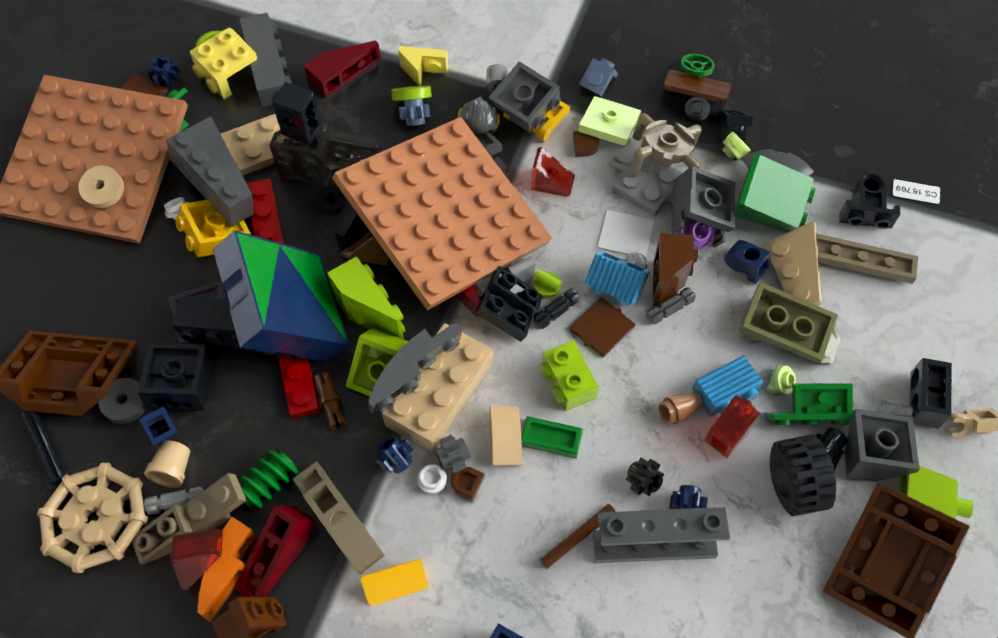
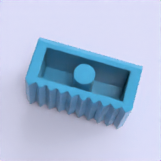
M600 250L595 253L584 283L590 285V290L597 294L605 295V293H609L615 296V301L624 305H630V303L635 304L640 299L650 270Z
M743 355L697 379L692 390L700 394L703 406L711 417L718 413L723 416L736 407L734 404L742 400L748 403L759 395L758 391L763 381L746 359V356Z

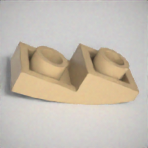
M489 406L491 465H522L519 406Z

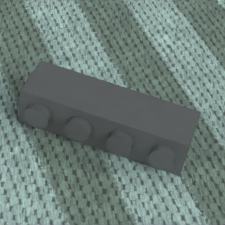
M267 12L239 18L245 42L257 56V59L251 63V68L262 107L272 105L275 92L279 91L285 82L292 84L290 76H284V72L288 71L285 57H279V54L283 53L280 39L275 40L274 36H279L275 21L270 22Z

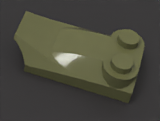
M762 282L758 284L740 327L742 335L748 341H764L818 363L833 364L841 340L836 325L838 314Z

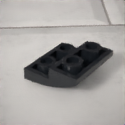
M498 266L484 290L476 314L521 342L527 337L532 317L538 313L542 295L534 287L529 286L511 272Z

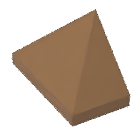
M371 231L341 252L342 257L347 259L357 257L362 262L384 266L388 264L389 256Z

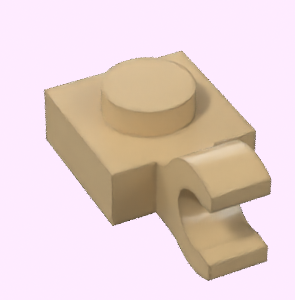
M993 408L964 410V414L951 413L949 419L953 423L959 422V424L954 428H947V432L953 437H962L970 429L980 434H991L993 431H998V412Z

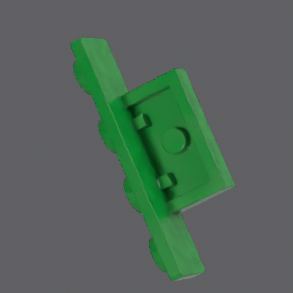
M792 383V412H765V418L773 420V425H791V420H802L803 425H820V420H831L833 425H849V420H851L853 414V383Z

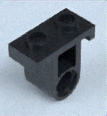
M873 172L865 173L861 176L852 193V200H846L839 213V223H846L852 226L864 225L879 229H892L901 215L900 206L894 205L893 209H887L886 183L882 176Z

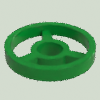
M688 54L682 57L680 67L684 72L693 76H708L713 73L715 64L707 56ZM690 59H697V60H701V61H704V62H699V61H693V62H691V61H688V60H690ZM710 65L711 68L709 70L704 71V69Z

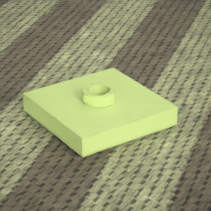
M594 96L579 124L578 131L626 146L637 124L641 110Z

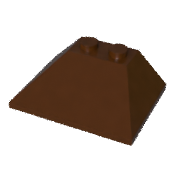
M29 330L0 366V392L25 411L82 416L105 397L137 347V341Z
M878 482L822 592L906 638H915L929 616L959 556L970 526Z

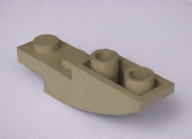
M317 461L293 478L307 503L360 575L385 556Z
M226 474L184 506L174 505L137 532L132 540V544L139 563L147 564L180 549L230 519L229 513L246 501L236 475Z

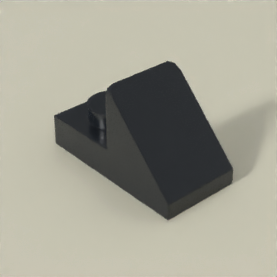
M719 110L720 141L723 142L730 133L734 132L745 143L747 126H752L753 116L742 110Z

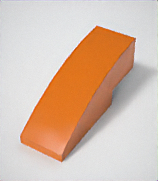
M233 517L230 518L220 533L211 551L202 578L197 613L209 622H211L234 590L245 567L241 559L257 539V536L249 527Z

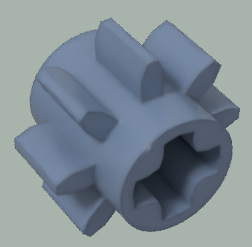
M422 98L404 100V106L399 107L400 119H406L407 126L425 124L424 117H430L429 105L423 104Z

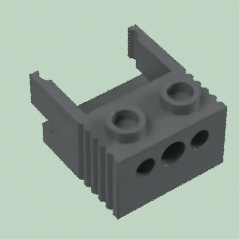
M691 166L674 179L675 189L673 190L674 202L671 232L676 233L684 227L685 217L715 228L712 247L716 248L725 242V231L730 232L735 229L734 203L736 196L734 194L736 192L734 190H736V182Z

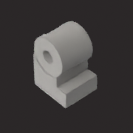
M493 64L486 70L488 102V97L508 75L507 67L502 64Z

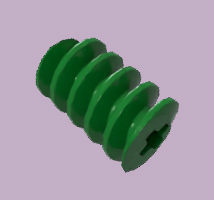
M275 447L277 453L272 450L266 452L269 461L261 458L257 460L260 470L254 467L248 469L251 479L243 475L239 477L242 485L241 489L246 498L244 504L250 510H252V505L260 509L263 507L260 500L261 497L269 500L272 499L269 492L270 488L277 491L281 490L278 483L279 479L287 483L290 481L287 476L288 471L294 474L299 473L293 462L277 447Z

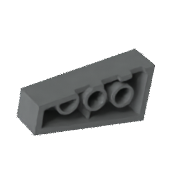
M211 116L166 139L170 160L231 226L254 214L252 194Z

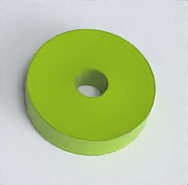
M413 86L392 89V100L400 101L431 97V87Z

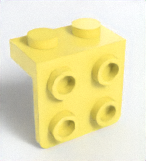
M231 28L225 29L189 51L194 62L192 69L200 79L204 78L209 89L213 93L217 92L223 99L232 95L227 78L257 59L256 53Z

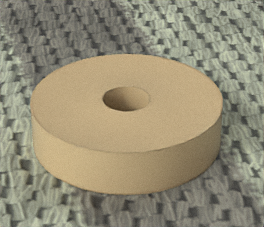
M100 165L90 168L83 174L79 181L78 189L80 196L90 206L107 208L114 205L121 198L124 191V182L122 177L113 168Z

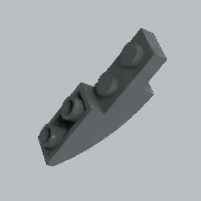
M456 322L434 337H431L426 329L422 330L394 355L380 374L368 401V409L371 413L378 409L380 412L385 411L394 404V398L402 393L408 395L419 386L418 382L421 379V372L418 368L426 369L436 361L435 357L443 351L449 353L459 346L462 330Z

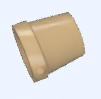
M163 441L152 461L148 463L144 475L150 481L164 487H181L190 455L189 448L175 441Z

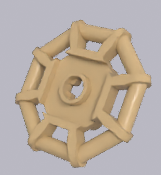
M102 462L98 467L73 475H64L62 477L63 481L44 507L39 508L37 516L40 517L42 537L40 551L44 556H51L71 567L74 573H82L87 568L114 559L119 561L124 557V551L142 525L147 524L148 517L145 515L141 492L143 483L139 478H132L113 468L110 463ZM97 479L96 486H84L81 489L77 486ZM110 480L123 486V488L117 493L109 490ZM71 492L73 496L62 511L57 510L67 494ZM130 499L132 511L130 514L123 512L124 501ZM94 511H97L96 514L99 516L98 520H91L89 524H87L88 516ZM53 520L58 521L59 526L62 528V534L55 537ZM127 524V527L122 532L118 540L115 542L114 539L116 538L120 530L123 528V526ZM69 542L79 546L75 555L64 549ZM102 544L103 546L106 545L108 548L90 554V550L95 549V547L93 546Z

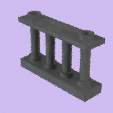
M726 507L599 512V530H593L595 563L717 558L718 549L716 541L730 539Z

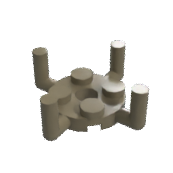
M646 113L640 114L632 137L637 141L642 140V148L635 151L629 174L634 177L638 176L644 158L650 155L657 159L658 163L662 166L668 167L672 163L683 162L688 169L691 166L699 168V162L691 154L701 133V127L693 125L686 128L678 123H675L674 126L667 125L665 120L654 121Z

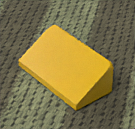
M421 559L383 569L360 578L370 606L428 588Z

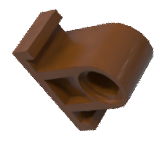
M237 597L228 603L230 609L211 623L216 638H260L271 630L278 632L287 626L283 616V607L276 597Z

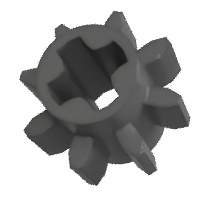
M451 434L440 439L441 446L435 450V453L443 470L450 468L455 474L467 468L465 460L471 458V455L463 438L455 440V437Z

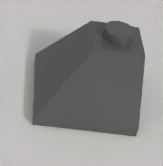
M855 409L852 414L845 447L847 477L876 482L917 473L920 467L913 417Z

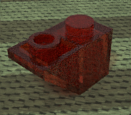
M735 395L710 428L704 441L728 459L749 434L760 412L756 410L752 402Z

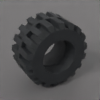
M806 435L774 442L770 452V473L776 495L785 511L790 516H799L832 508L836 499L835 472L830 456L820 439L815 435Z

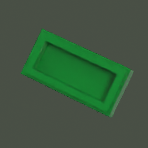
M527 416L521 438L522 446L577 459L583 428Z

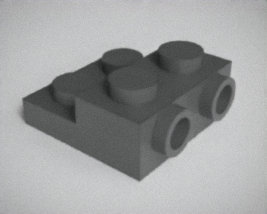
M520 61L488 97L489 103L508 114L510 121L529 133L534 128L540 129L545 122V114L549 109L554 111L561 101L560 89L557 84Z

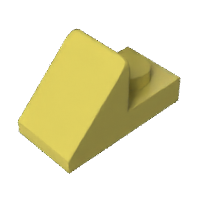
M398 47L400 66L417 85H421L423 72L447 74V50Z

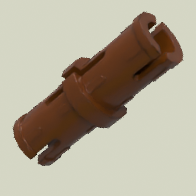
M322 373L324 377L323 384L320 374L313 378V382L320 398L318 404L320 409L324 410L328 428L330 431H337L336 419L339 429H343L347 422L340 407V395L335 392L330 373Z

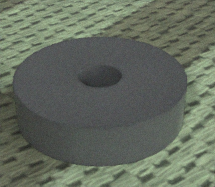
M131 378L116 379L105 397L98 402L102 414L115 424H128L137 420L146 410L137 393L140 383ZM123 398H127L125 403L119 404Z

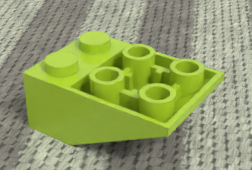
M354 257L327 273L334 298L349 320L367 329L373 327L404 340L403 333L406 330L401 322L403 315L396 304L391 306L387 300L389 296L383 285H376L373 280V272L367 264L362 265L359 259Z

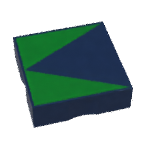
M235 230L213 249L221 281L229 298L230 313L240 348L270 353L283 352L300 358L329 362L350 346L319 253Z

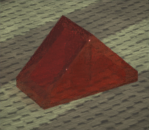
M539 147L532 168L531 190L564 197L570 196L575 174L544 148Z
M212 529L173 536L171 563L181 589L187 591L222 555V530Z

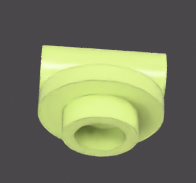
M734 132L730 133L722 142L725 146L722 148V151L731 160L735 157L740 160L751 150Z
M775 366L767 387L768 393L773 395L778 393L789 394L792 391V383H796V376L789 366Z

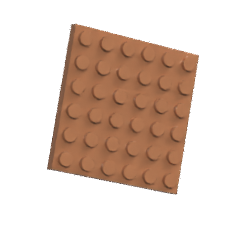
M44 75L0 184V216L140 244L170 159L166 139L179 133L188 107L187 103L179 99ZM104 165L113 168L122 177L124 182V191L121 198L114 205L107 208L90 206L79 193L78 186L81 177L87 170L95 166Z
M461 117L335 172L332 178L427 310L492 275L498 266L505 268L548 244L552 239Z

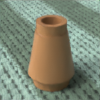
M698 392L665 397L663 402H660L658 405L659 414L666 424H678L702 408L703 400Z

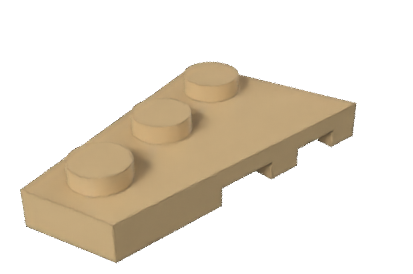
M812 221L765 243L764 246L770 252L771 262L784 291L818 306L822 304L820 273L818 271L816 224Z

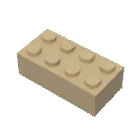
M444 323L438 333L449 327V325ZM462 333L459 340V346L449 353L443 351L435 357L436 361L426 369L418 368L421 372V379L418 382L419 386L408 395L400 394L394 398V404L382 412L386 427L433 454L440 445L439 440L446 436L493 364V349Z

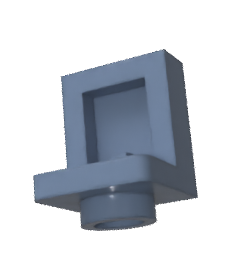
M593 58L579 85L602 97L612 77L616 78L618 75L614 69L615 65L604 58L601 61Z

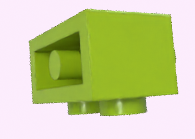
M574 340L543 352L542 363L540 364L541 372L546 380L550 379L553 385V396L558 404H563L566 411L597 398L599 386Z

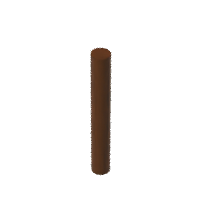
M607 504L539 559L545 569L551 567L590 535L593 530H596L599 527V512H616L614 508Z

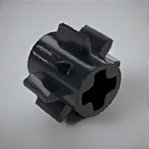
M642 457L639 461L632 463L627 471L628 477H626V480L632 484L630 489L638 495L643 492L647 496L658 491L662 486L664 473L658 470L660 464L652 459L647 461Z

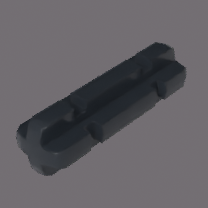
M574 288L568 289L563 293L564 296H559L544 308L545 311L541 310L534 315L533 321L540 329L547 327L550 324L549 321L556 320L570 309L569 306H574L580 301V294Z

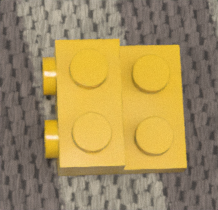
M208 200L180 204L179 214L175 218L178 231H184L186 234L185 242L187 249L195 251L197 257L213 255V249L234 230L251 235L244 220L231 226Z

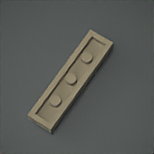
M816 233L818 263L913 284L916 280L919 256Z

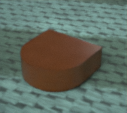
M573 131L575 157L594 155L599 149V138L579 131Z
M467 467L455 474L453 472L451 476L453 492L457 496L473 503L485 478V473L471 467Z

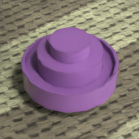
M685 217L684 227L677 232V234L694 235V246L702 249L707 247L713 240L715 228Z

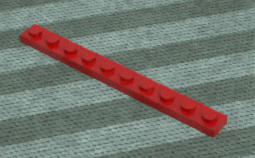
M265 179L247 183L253 200L254 214L251 215L255 236L285 244L271 180ZM279 357L291 418L296 419L320 413L309 359L297 357L296 360Z

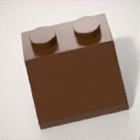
M660 233L653 259L652 307H658L659 303L681 290L685 286L688 276L693 275L694 263L698 259V246H694V235Z

